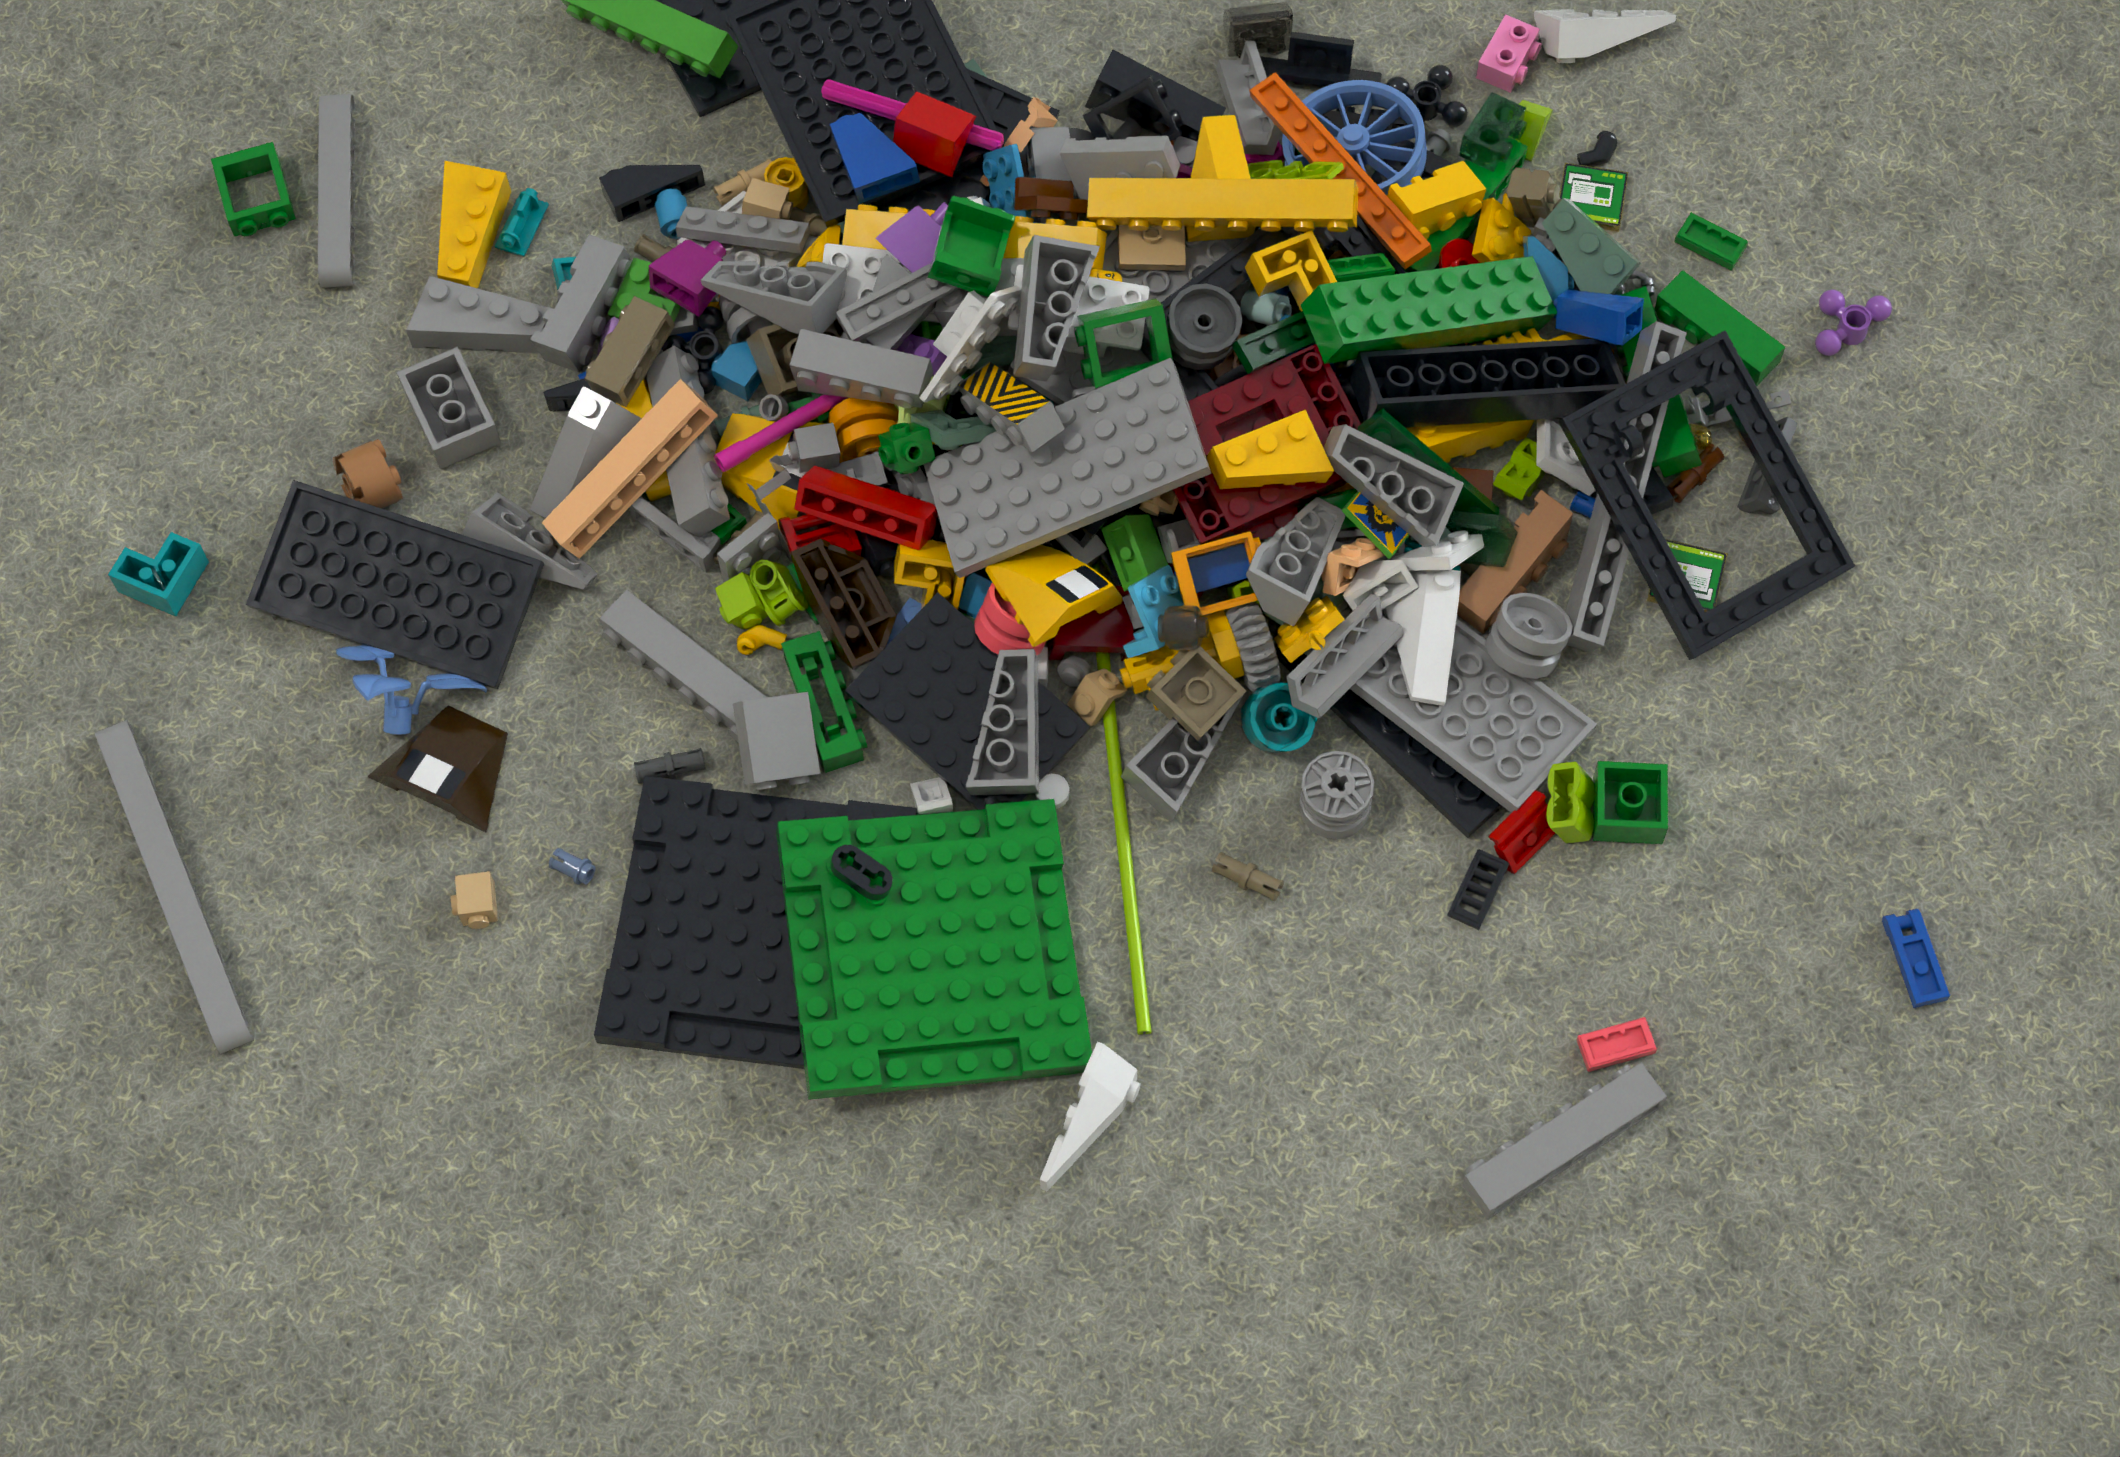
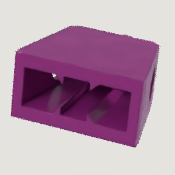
M691 240L683 241L649 265L650 288L700 316L716 295V292L702 286L701 279L718 261H723L722 258L726 255L724 246L715 240L711 241L705 248Z

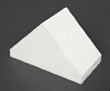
M1402 560L1372 561L1360 566L1343 596L1352 611H1354L1370 594H1374L1380 598L1382 610L1417 589L1418 585Z
M940 777L910 784L918 815L953 812L949 790L946 782Z

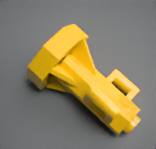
M1224 610L1202 617L1203 627L1189 639L1170 645L1166 644L1157 650L1124 659L1125 668L1119 669L1125 689L1132 687L1134 694L1146 690L1150 691L1151 689L1147 686L1149 681L1160 670L1167 674L1174 666L1170 663L1171 659L1183 647L1189 651L1196 643L1234 679L1244 676L1240 653ZM1153 704L1155 711H1158L1159 709Z

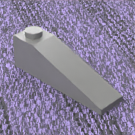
M718 261L701 279L702 286L790 332L799 334L801 329L823 334L836 319V311H838L847 271L846 268L821 262H807L806 267H789L788 262H777V265L773 267H759L756 261Z
M583 386L566 417L530 510L546 518L642 418Z

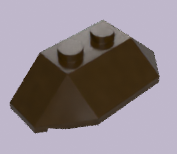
M819 539L792 551L791 557L804 596L828 641L830 640L834 652L852 670L873 661L886 647L897 615L866 558L832 545L824 539Z

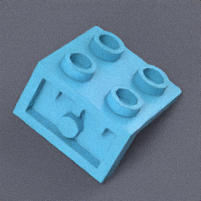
M1169 565L1156 570L1128 587V591L1144 626L1143 629L1133 633L1134 640L1123 646L1128 658L1157 650L1196 627L1193 619L1188 620L1177 578L1174 576Z

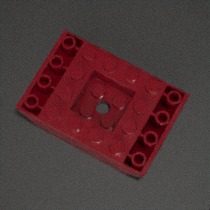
M1317 344L1188 401L1206 458L1213 446L1303 410H1306L1323 447L1332 427L1346 424L1358 430V426L1361 425L1330 364H1324ZM1211 471V474L1175 488L1172 491L1201 545L1237 535L1302 505V503L1309 502L1316 497L1333 491L1348 482L1334 471L1326 483H1315L1313 481L1297 482L1294 485H1284L1282 483L1266 484L1263 487L1220 489Z

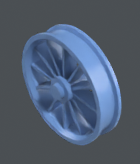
M1350 80L1325 86L1302 101L1364 171V166L1368 164L1388 179L1378 184L1386 195L1390 185L1398 183L1400 187L1412 184L1410 180L1413 177L1419 175L1421 177L1427 160L1424 122L1416 105L1404 93L1380 82ZM1364 105L1358 124L1349 123L1344 107ZM1372 106L1387 110L1368 128H1365ZM1339 108L1345 127L1342 129L1338 128L1322 115ZM1399 117L1408 124L1382 132ZM1283 134L1282 147L1285 166L1290 165L1293 161H1302L1303 167L1310 164L1302 154L1294 156L1295 146ZM1415 138L1414 149L1391 146V144ZM1380 158L1408 163L1400 172H1397Z

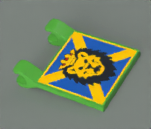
M1358 491L1341 510L1388 559L1396 553L1409 536L1406 531Z

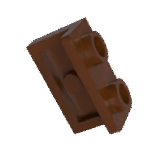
M1017 177L1015 179L1014 210L1029 211L1033 218H1051V213L1059 214L1058 219L1078 220V214H1087L1088 200L1073 199L1074 185L1072 181Z

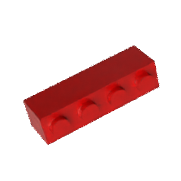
M815 465L799 479L794 510L916 550H920L933 536L938 514L935 504Z

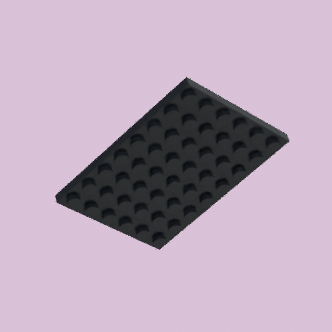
M764 0L727 16L731 28L827 228L845 221L846 209L858 210V205L861 204L877 207L947 175L915 162L920 182L859 204L834 141L830 123L836 122L845 115L861 113L893 141L895 120L823 98L821 90L826 80H833L903 103H908L917 91L975 115L974 125L997 131L932 0ZM965 143L954 173L984 160V153L992 150Z

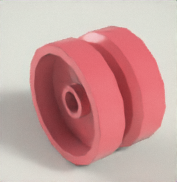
M992 582L974 621L975 633L979 640L996 654H999V650L1034 649L1038 656L1047 641L1032 647L1028 640L1030 633L1024 624L1017 623L1015 619L1017 612L1010 602L1003 600Z

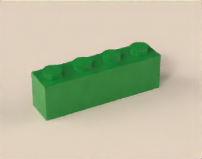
M1682 270L1658 294L1654 308L1658 318L1665 324H1673L1679 330L1687 332L1685 339L1690 343L1701 344L1726 330L1756 387L1781 362L1785 350L1783 344Z

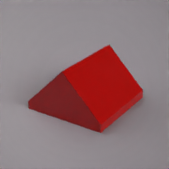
M916 91L896 117L893 142L916 163L952 177L976 116Z

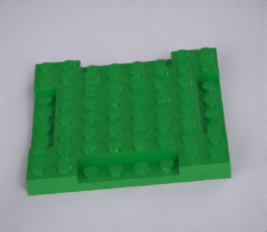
M1054 799L986 804L982 810L849 821L848 816L778 821L776 836L808 1100L1071 1075L1084 1072L1092 1055L1085 1001L1080 993L1062 872L1064 861ZM843 845L855 846L891 872L893 877L891 890L884 899L870 900L833 874L831 859L838 847ZM849 856L846 860L840 858L842 860L840 865L842 868L845 869L847 866L855 868L852 865L854 860L852 857ZM878 876L874 880L869 878L871 880L869 885L871 888L875 889L876 886L883 888L881 885L883 879Z

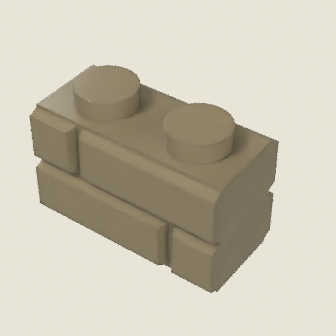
M1515 168L1512 171L1506 194L1517 218L1525 226L1534 228L1539 218L1545 219L1562 200L1559 196V185L1554 184L1549 171L1534 169L1531 172L1530 169Z

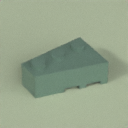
M1563 198L1542 222L1543 227L1580 291L1614 295L1641 265L1637 258L1569 199Z

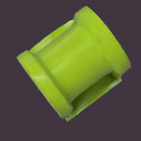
M769 560L757 561L752 566L749 576L750 581L773 623L780 627L785 624L786 618L798 610L804 611L808 608L805 596L797 587L786 566ZM772 569L774 577L772 581L768 584L767 575L768 572Z

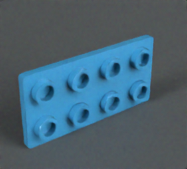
M1012 144L984 153L983 172L989 182L991 207L1002 209L1014 216L1033 218L1029 211L1014 210L1015 179L1017 177H1024L1018 145Z

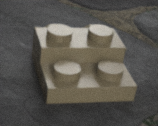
M1196 643L1189 651L1183 647L1171 659L1170 663L1174 666L1167 674L1160 670L1149 681L1147 686L1151 690L1145 697L1169 720L1174 717L1199 741L1244 695L1246 690Z

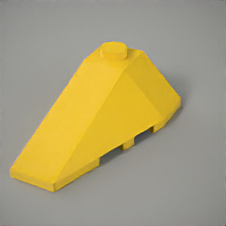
M1235 115L1203 117L1190 178L1251 179ZM1185 226L1188 242L1245 238L1251 236L1256 228L1248 226L1246 231H1232L1228 229V226H1215V229L1212 231L1196 230L1195 226Z

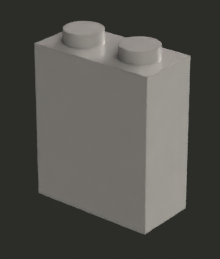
M808 692L733 703L745 785L756 784L757 790L777 787V780L789 779V785L809 783V776L820 774Z

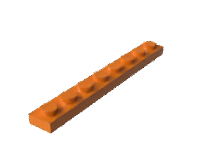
M1276 72L1249 90L1250 97L1309 163L1316 161L1343 163L1344 169L1333 179H1355L1358 186L1357 215L1404 269H1407L1432 251L1431 244Z

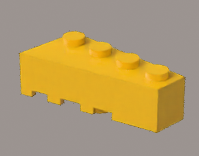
M450 161L444 162L438 278L474 288L479 287L511 194L506 172Z

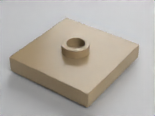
M1117 225L1119 270L1185 271V226H1182L1181 230L1169 231L1162 229V226H1149L1148 230H1132L1129 228V225Z

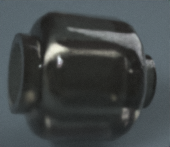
M1195 605L1169 606L1164 614H1160L1158 617V638L1160 642H1164L1169 650H1197L1201 646L1203 638L1209 637V618L1203 617L1201 610Z

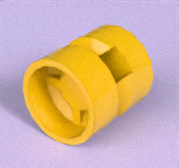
M783 157L770 162L765 169V182L789 188L788 202L793 203V208L798 207L803 210L809 200L808 187L794 158Z

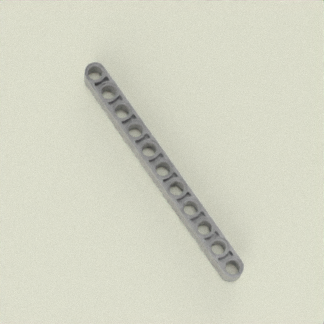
M124 720L95 732V736L212 1039L219 1053L224 1054L254 1041V1037L247 1028L248 1022L241 1005L238 1004L235 997L237 995L230 976L227 975L223 967L225 963L218 945L216 946L212 936L214 935L207 917L204 916L200 908L202 905L196 889L189 880V871L178 851L179 846L172 828L170 829L166 821L168 819L161 800L158 799L155 793L157 791L150 772L147 771L144 765L145 759L139 744L134 739V731L129 721Z

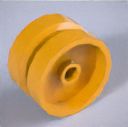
M847 398L834 406L829 412L828 422H834L840 449L839 463L878 451V448L881 446L878 435L888 432L889 427L898 422L899 410L894 404Z

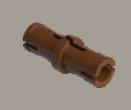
M1708 444L1699 454L1702 462L1701 466L1692 467V469L1681 472L1666 486L1673 498L1677 495L1674 499L1676 503H1681L1697 485H1702L1707 480V475L1724 460L1723 452L1718 447L1715 448L1714 444Z

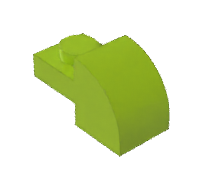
M1526 437L1513 451L1510 461L1497 474L1493 485L1510 497H1517L1520 500H1523L1526 496L1531 497L1546 473L1536 466L1537 443Z

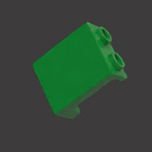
M952 196L943 217L927 278L967 291H975L980 295L989 297L995 291L1002 273L1000 268L1015 216L1006 213L1002 209L976 203L969 198Z

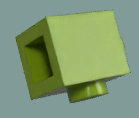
M741 572L715 588L722 605L719 607L720 613L728 624H733L742 630L750 629L760 625L762 620L768 617L763 603L752 585L749 575Z

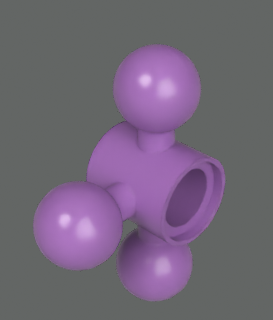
M1837 290L1825 291L1820 296L1819 307L1824 314L1829 316L1836 315L1840 321L1836 331L1828 329L1818 334L1815 340L1817 350L1823 355L1831 356L1840 350L1842 342L1848 345L1861 343L1866 337L1871 320L1880 322L1890 316L1892 311L1891 302L1886 297L1877 295L1870 298L1865 307L1854 304L1845 308V298L1841 292ZM1849 324H1855L1858 328L1852 327Z

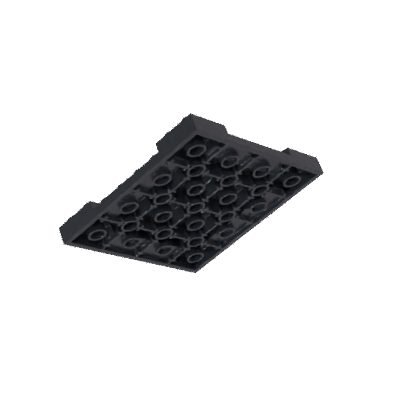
M644 776L632 837L634 846L610 968L606 970L594 1031L596 1042L599 1044L804 1069L776 836L778 821L848 816V821L918 815L917 808L848 800V805L718 790L714 789L711 783Z

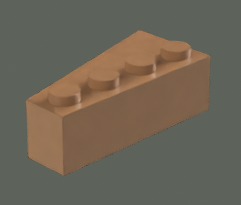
M1542 490L1534 498V510L1529 516L1523 512L1514 522L1515 526L1509 534L1508 542L1501 539L1493 548L1488 558L1490 564L1486 566L1484 563H1481L1459 591L1457 615L1482 634L1490 626L1492 627L1496 621L1503 601L1510 595L1527 593L1525 587L1532 580L1537 583L1548 570L1546 564L1552 557L1559 559L1569 546L1567 537L1573 513Z

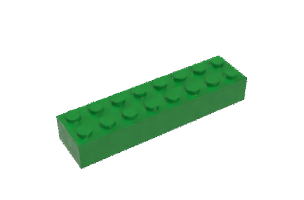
M1533 256L1320 284L1301 304L1324 364L1355 360L1359 352L1436 348L1497 339L1504 335L1511 337L1512 333L1517 331L1524 335L1527 330L1535 328L1538 332L1557 314Z

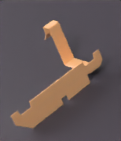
M1035 97L1027 106L1030 115L1025 122L1020 120L1005 142L1004 147L1017 144L1019 152L1022 153L1035 134L1029 129L1031 126L1054 127L1058 120L1049 112L1051 107ZM983 175L980 181L985 186H989L988 178Z

